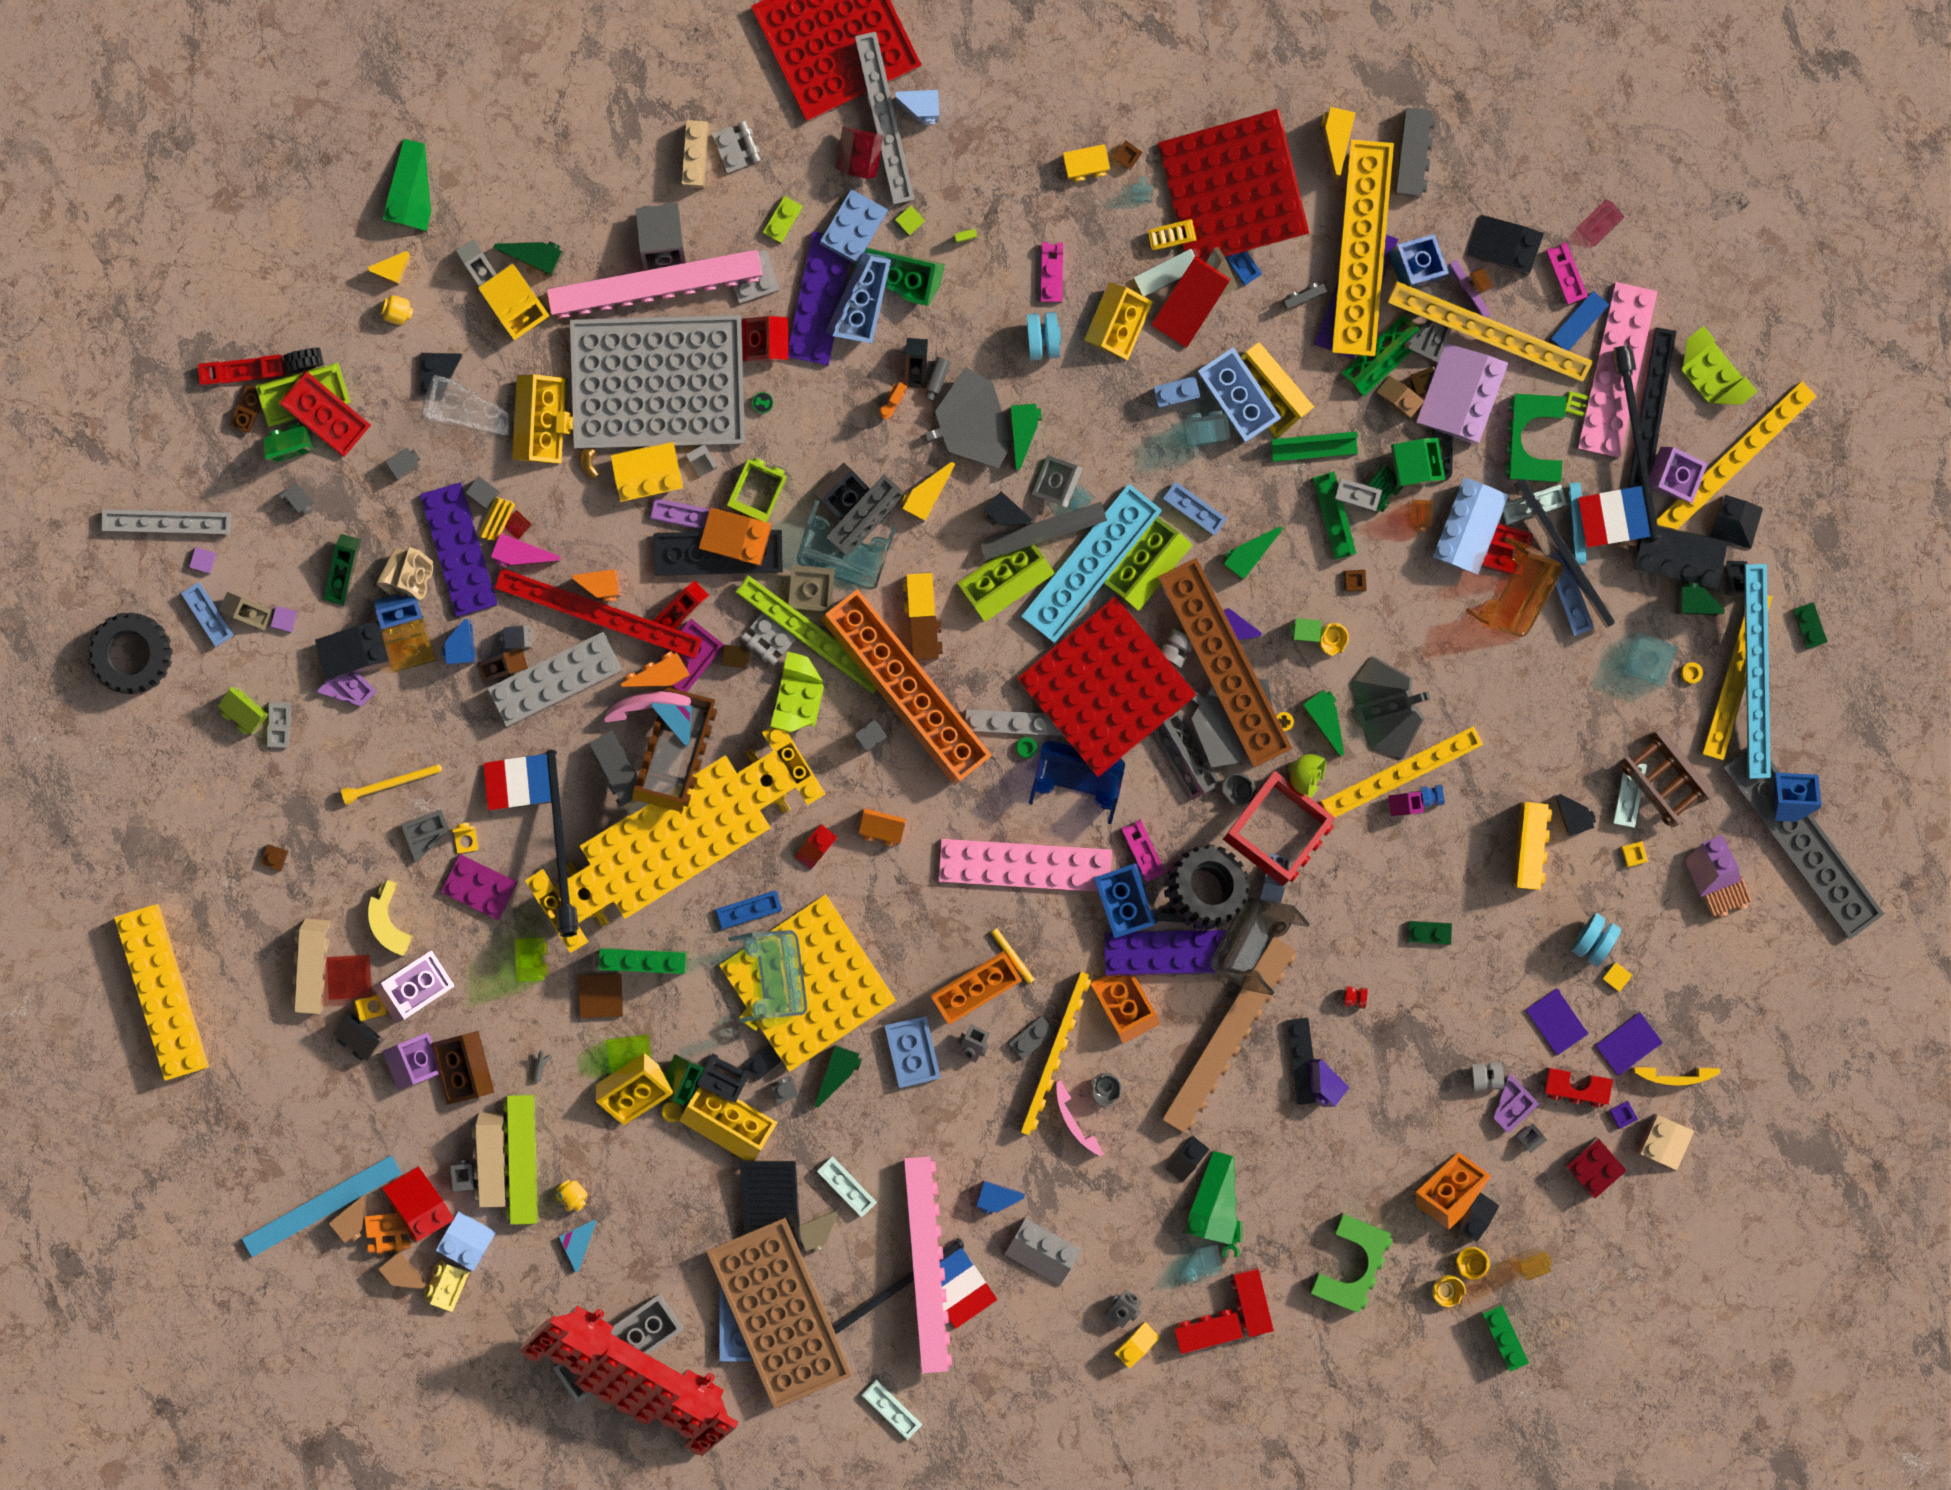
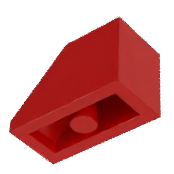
M821 824L795 857L812 870L837 840L838 836Z

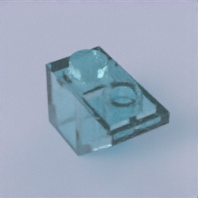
M1217 1243L1195 1248L1179 1273L1180 1278L1190 1282L1198 1280L1199 1275L1206 1274L1207 1277L1219 1275V1271H1222L1223 1268Z

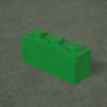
M1498 1303L1482 1310L1481 1314L1507 1370L1512 1372L1529 1364L1503 1305Z

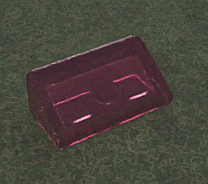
M1606 199L1577 227V230L1595 247L1624 218V215L1613 202Z

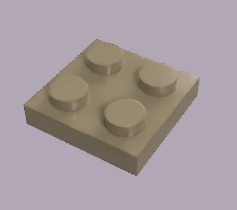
M792 565L789 606L795 609L829 612L832 607L835 569Z

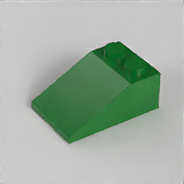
M297 423L288 426L289 430L281 432L280 429L269 432V437L264 438L266 460L275 464L315 451L308 428Z

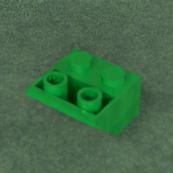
M1438 438L1391 444L1398 487L1428 485L1445 480Z

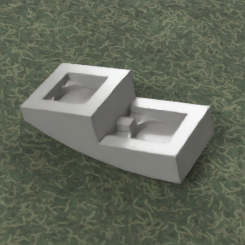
M270 701L267 747L289 748L291 702Z

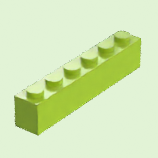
M535 1094L508 1095L507 1100H504L503 1104L504 1112H508V1121H504V1133L508 1134V1142H505V1155H509V1164H505V1175L509 1177V1185H506V1198H510V1207H506V1217L510 1219V1224H536L538 1222Z

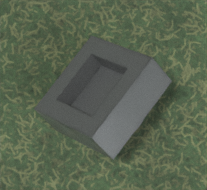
M1531 1124L1517 1136L1530 1153L1547 1141L1534 1124Z

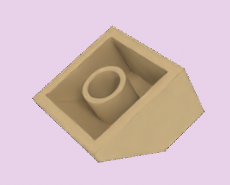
M1654 1114L1638 1153L1677 1170L1694 1131Z

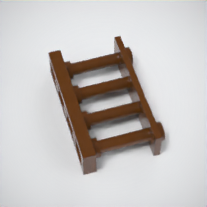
M1661 727L1649 736L1652 743L1632 760L1629 756L1624 757L1619 761V764L1621 765V770L1631 777L1660 813L1662 821L1667 826L1674 828L1682 823L1677 816L1696 800H1700L1703 803L1714 796L1715 793ZM1656 750H1660L1665 756V760L1648 775L1644 776L1637 766ZM1670 766L1674 767L1679 773L1678 777L1658 793L1651 782ZM1683 783L1688 784L1692 789V793L1674 809H1671L1664 799Z

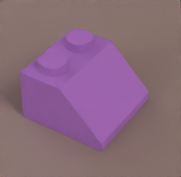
M1660 447L1649 475L1651 489L1663 495L1693 503L1707 463L1674 447Z
M1723 835L1703 842L1685 860V864L1701 897L1741 881L1739 868Z
M429 1032L383 1050L398 1090L439 1074L431 1046L433 1042Z

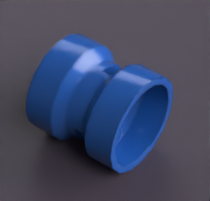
M1442 784L1435 785L1433 788L1428 786L1420 787L1423 808L1430 807L1432 804L1437 806L1445 804Z

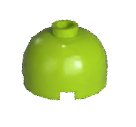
M1304 754L1296 762H1291L1288 774H1290V783L1297 792L1310 798L1315 795L1319 788L1316 784L1319 779H1323L1327 764L1326 760H1324L1325 758L1314 754Z

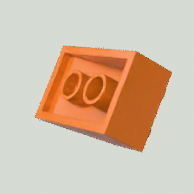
M710 507L699 549L761 566L772 524Z
M1103 976L1090 983L1122 1044L1160 1025L1155 1010L1135 976Z
M1458 1152L1416 1191V1205L1420 1210L1449 1230L1464 1216L1491 1178V1175Z

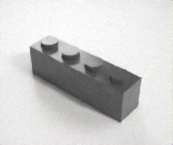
M1405 109L1395 195L1421 198L1422 192L1426 193L1428 180H1424L1425 171L1429 172L1430 159H1427V150L1432 148L1433 138L1429 137L1430 129H1434L1435 117L1431 116L1432 110Z
M610 730L589 743L593 749L590 754L596 763L601 764L602 767L599 768V771L605 779H609L610 783L607 785L613 795L617 794L618 799H616V802L622 811L626 809L631 816L649 805L641 801H632L638 774L616 735Z

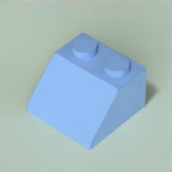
M938 90L895 92L896 102L918 122H922L923 125H934L935 121H939Z
M459 1211L436 1251L474 1271L496 1231Z

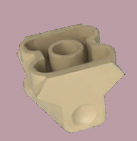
M411 547L407 550L394 548L377 581V585L390 596H405L407 594L409 597L417 598L419 602L427 593L426 583L433 574V561L420 550Z

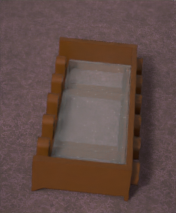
M666 687L665 692L684 695L691 700L690 745L685 746L658 714L652 736L649 739L647 752L644 755L642 768L638 774L637 784L633 790L632 801H641L678 811L682 814L684 806H689L691 795L688 792L689 789H694L697 777L693 776L695 772L699 773L702 760H699V756H704L707 743L704 740L710 737L712 726L709 724L710 721H715L718 709L714 708V699Z

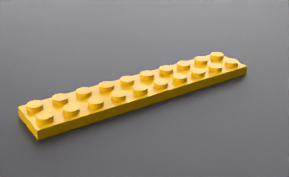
M1352 139L1350 142L1332 353L1375 357L1394 143Z

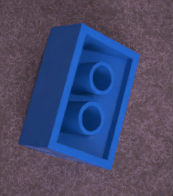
M1137 863L1094 877L1114 938L1158 923Z

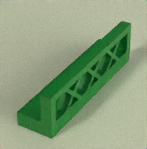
M1402 315L1376 340V358L1373 361L1367 362L1369 356H1359L1342 372V375L1365 397L1412 352L1404 348V344L1419 328L1406 316ZM1404 323L1409 326L1404 332L1398 333V329ZM1392 339V343L1388 347H1383V343L1386 340ZM1356 369H1361V372L1355 378L1350 375Z
M1357 431L1272 439V462L1358 454Z
M1335 471L1313 477L1334 560L1357 554L1344 504L1342 501L1334 499L1338 487Z

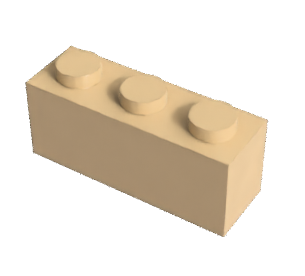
M686 121L682 174L683 187L704 188L709 133V123L706 121Z

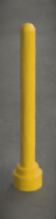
M437 764L358 789L346 787L341 789L345 805L354 803L357 797L440 773L442 767Z

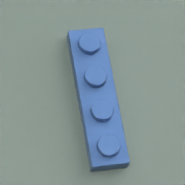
M1557 551L1545 555L1546 564L1573 636L1594 629L1580 588Z

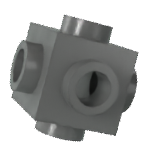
M971 1024L966 1034L961 1033L957 1041V1045L960 1046L957 1054L976 1063L979 1056L984 1057L989 1045L985 1043L990 1033Z
M1125 1289L1121 1295L1116 1293L1110 1301L1111 1307L1106 1316L1123 1328L1129 1320L1134 1321L1141 1312L1138 1309L1142 1302L1134 1293Z

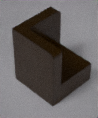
M1434 366L1409 375L1412 388L1417 395L1427 393L1435 371Z
M724 644L722 666L749 669L750 649Z

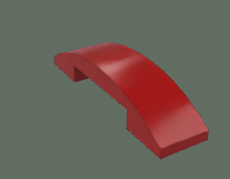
M282 354L224 362L199 363L200 385H211L284 376Z

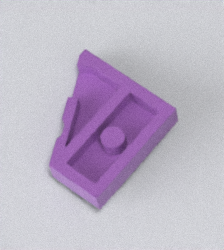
M360 674L328 680L317 690L321 694L362 707L377 692Z
M1511 1074L1508 1076L1494 1115V1119L1508 1134L1539 1106V1103Z

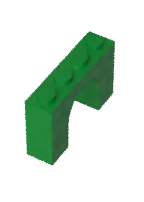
M1514 394L1513 398H1509L1508 411H1512V419L1508 420L1507 432L1511 433L1510 441L1506 443V454H1509V462L1505 463V475H1508V480L1520 481L1525 479V481L1561 482L1563 460L1537 459L1530 456L1523 448L1521 434L1524 426L1530 420L1536 418L1564 419L1566 396Z
M602 947L599 953V970L686 974L688 970V951H651Z

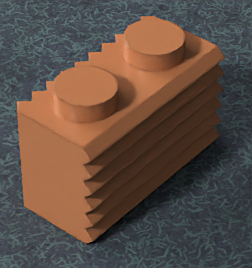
M1740 877L1741 881L1702 896L1711 917L1716 916V919L1728 915V910L1735 908L1736 911L1748 907L1747 903L1752 900L1743 877Z

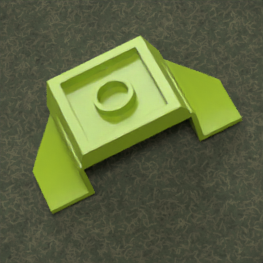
M1703 325L1687 339L1681 372L1708 404L1742 405L1758 391L1747 377L1743 378L1714 343L1716 340Z
M787 652L771 728L791 733L806 726H816L824 686L822 679L808 657Z

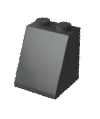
M665 203L659 206L636 208L639 247L644 271L686 263L678 203Z

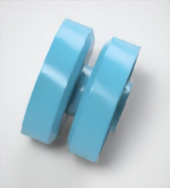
M1046 312L1044 314V326L1040 325V316L1037 313L1026 314L1030 361L1042 359V346H1046V353L1049 359L1060 358L1061 335L1057 313Z
M1596 912L1579 932L1571 952L1582 957L1589 951L1587 962L1598 967L1612 949L1622 928L1614 923H1609L1603 929L1605 918Z

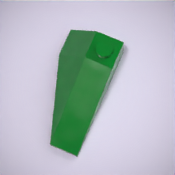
M408 139L403 140L383 220L387 223L427 231L432 208L425 143Z
M866 248L865 253L881 255L891 260L885 284L886 288L896 292L908 302L925 306L930 305L941 286L945 267L944 263Z
M1213 1151L1192 1206L1185 1233L1233 1244L1238 1225L1235 1205L1237 1204V1197L1235 1196L1234 1185L1236 1182L1234 1156Z

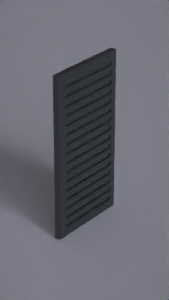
M741 1160L740 1176L744 1235L782 1218H786L802 1255L796 1161Z

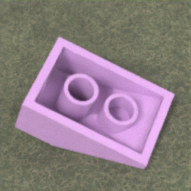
M431 950L373 989L397 1024L453 988L454 985Z

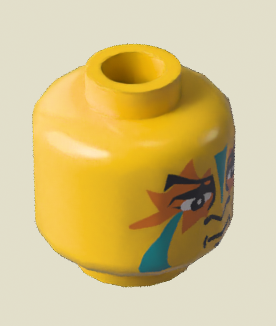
M567 1180L556 1189L558 1192L556 1200L566 1211L570 1212L575 1209L578 1212L586 1205L585 1200L588 1194L577 1181Z

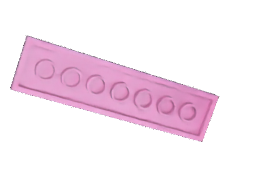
M1615 282L1577 449L1620 458L1629 419V411L1623 377H1620V374H1615L1612 353H1614L1613 348L1630 345L1631 350L1634 352L1637 370L1633 371L1631 377L1635 393L1658 291Z
M942 839L939 882L1099 892L1094 877L1111 872L1112 850Z

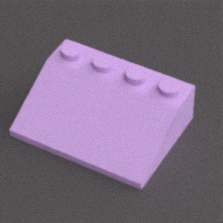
M1446 343L1416 423L1477 445L1482 437L1508 363L1489 355Z

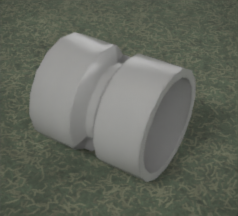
M1172 628L1167 637L1168 643L1163 644L1160 650L1172 664L1182 668L1187 659L1186 653L1191 652L1193 645L1188 636Z
M1501 1061L1489 1062L1487 1066L1484 1063L1471 1064L1473 1091H1484L1487 1087H1490L1492 1090L1504 1089V1074ZM1487 1073H1491L1492 1079H1487Z

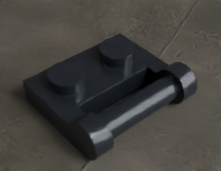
M712 1053L696 1087L735 1105L751 1072L718 1058V1055ZM713 1066L739 1077V1082L713 1070Z

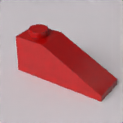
M694 580L653 621L677 629L710 595Z

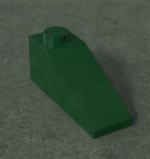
M551 241L548 244L544 242L495 243L493 247L495 250L551 276L554 275L563 256V251L559 250L561 246Z
M341 534L334 547L323 600L344 606L362 539Z
M835 1045L815 1107L819 1108L853 1074L854 1070H859L862 1061L861 1058H858L859 1052Z

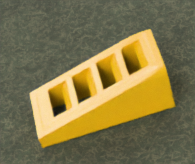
M1192 220L1148 230L1152 250H1162L1196 241ZM1183 226H1185L1187 238H1184L1182 230ZM1175 228H1176V231H1177L1178 240H1176L1175 231H1174ZM1166 231H1168L1170 242L1167 240Z

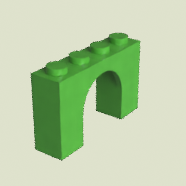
M1342 1213L1334 1233L1363 1247L1367 1256L1366 1268L1360 1277L1349 1282L1339 1281L1318 1272L1310 1293L1359 1313L1360 1309L1364 1310L1368 1302L1366 1294L1368 1289L1372 1290L1377 1279L1374 1277L1377 1269L1380 1270L1385 1260V1258H1382L1384 1250H1389L1393 1239L1390 1238V1232Z

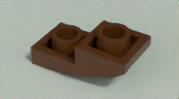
M1485 268L1470 274L1472 279L1468 280L1474 292L1478 290L1481 294L1495 287Z
M246 384L230 422V426L247 433L251 432L262 407L255 386Z

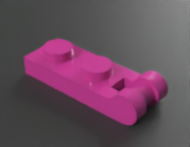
M1042 242L1041 302L1062 303L1063 242H1057V244ZM1048 253H1057V259H1048Z
M1563 242L1559 247L1546 249L1548 259L1551 262L1567 305L1587 298V292L1568 244ZM1563 254L1565 260L1558 262L1557 256Z
M1141 819L1135 821V824L1129 827L1127 825L1122 827L1124 836L1146 882L1165 874L1166 872ZM1139 831L1142 837L1134 840L1132 834Z

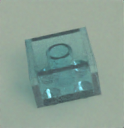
M1222 411L1209 412V416L1201 417V413L1188 415L1187 419L1183 421L1186 447L1229 442L1231 438L1228 415L1222 414Z
M1636 632L1621 673L1658 687H1664L1679 647L1641 632Z

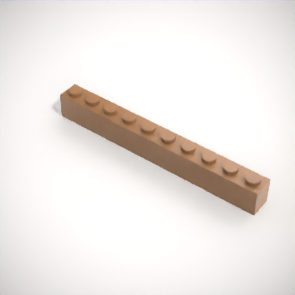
M1274 936L1271 938L1162 1117V1120L1184 1133L1187 1129L1189 1131L1192 1129L1196 1122V1119H1194L1198 1111L1202 1112L1207 1104L1205 1098L1209 1093L1213 1094L1219 1084L1216 1080L1219 1075H1225L1230 1066L1227 1064L1230 1057H1236L1241 1048L1238 1045L1241 1039H1247L1252 1030L1249 1027L1252 1021L1259 1019L1263 1012L1260 1009L1263 1003H1268L1274 994L1272 988L1276 983L1279 985L1285 976L1283 970L1286 965L1291 966L1296 958L1294 954L1295 949Z

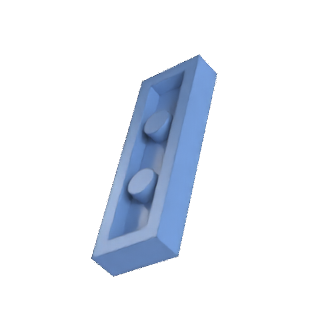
M1176 481L1163 498L1167 503L1214 536L1227 520L1225 516Z
M200 582L181 593L215 647L234 637L231 629Z

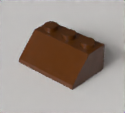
M479 1030L431 1043L447 1105L495 1093Z

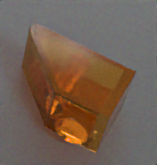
M1411 500L1408 502V528H1413V532H1426V528L1432 526L1433 500Z

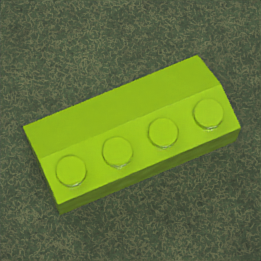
M1156 517L1105 580L1104 584L1139 611L1160 586L1161 582L1158 576L1174 569L1193 545L1180 532L1159 517Z
M1034 544L994 557L957 584L984 622H986L1055 573Z

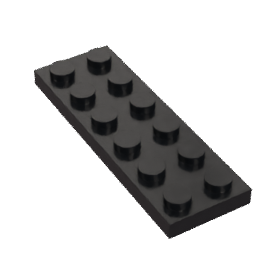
M771 530L761 566L699 549L703 532L654 533L655 576L783 573L782 530Z

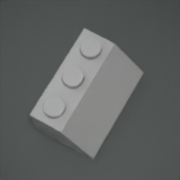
M1025 1217L1004 1255L1061 1285L1080 1254L1081 1248Z

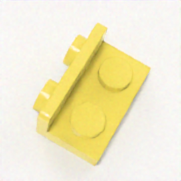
M440 1260L433 1269V1277L430 1284L424 1290V1299L434 1306L453 1312L469 1272Z

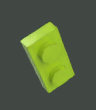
M784 196L763 233L782 244L803 206Z

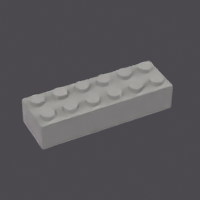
M602 632L489 687L488 690L506 727H510L622 672L623 669L605 632Z
M659 1293L614 1324L611 1334L648 1355L683 1331L684 1326L662 1294ZM556 1364L553 1367L576 1403L592 1394L580 1389V1386L574 1384L578 1375L572 1373L569 1368L562 1364Z

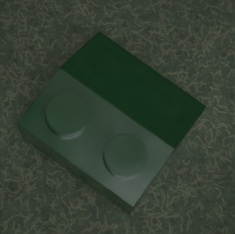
M1685 583L1683 587L1677 589L1676 614H1725V609L1705 588L1698 587V583Z

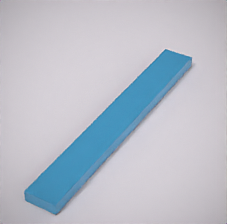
M391 1155L242 1238L250 1255L254 1257L401 1175L402 1172Z

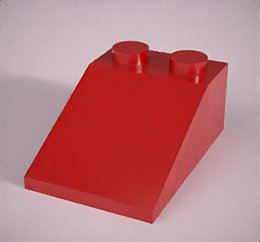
M419 1166L382 1188L414 1243L455 1220L447 1205Z

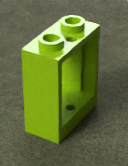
M754 457L753 460H747L727 506L754 519L768 523L788 477L784 475V470L775 466L770 469L764 466L766 462ZM751 467L780 479L765 513L737 501Z

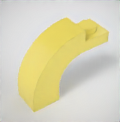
M387 880L386 884L382 883L378 895H381L380 899L371 897L368 908L369 923L373 934L384 947L394 953L405 956L413 935L397 929L389 919L388 906L397 883Z

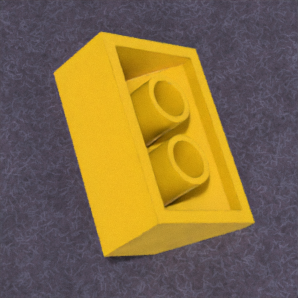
M1109 282L1084 341L1128 360L1153 301L1125 286Z
M673 441L611 455L620 502L683 488L682 476Z
M645 1053L596 1084V1102L623 1125H626L673 1094L659 1065Z

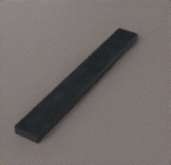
M1655 327L1639 417L1649 475L1655 461L1677 332ZM1635 447L1628 488L1642 486Z
M1525 479L1516 482L1514 486L1604 627L1608 628L1615 624V620Z

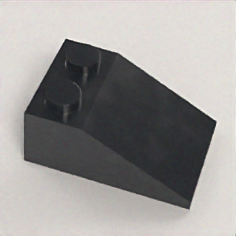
M1481 214L1468 256L1528 276L1531 273L1544 233Z
M843 462L814 493L842 520L870 488ZM890 511V512L882 519V521H883L892 511Z
M379 621L357 625L315 639L325 681L388 667L389 659Z

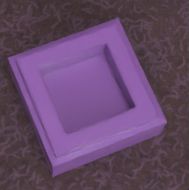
M195 547L190 568L211 574L217 553Z
M276 606L271 627L293 632L298 612Z

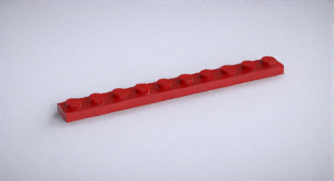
M503 568L495 586V589L694 659L697 657L703 640L700 637Z

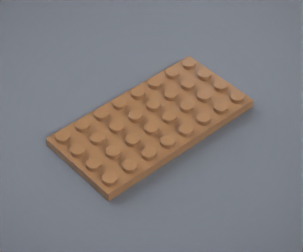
M782 1218L706 1251L774 1409L853 1376L786 1218Z

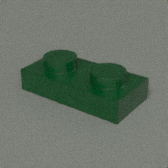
M1814 602L1792 609L1806 649L1828 642Z
M1409 921L1408 942L1451 945L1452 923Z

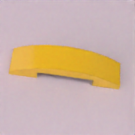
M1632 1067V1071L1645 1079L1660 1084L1690 1085L1715 1077L1720 1073V1068L1696 1067V1076H1656V1068Z

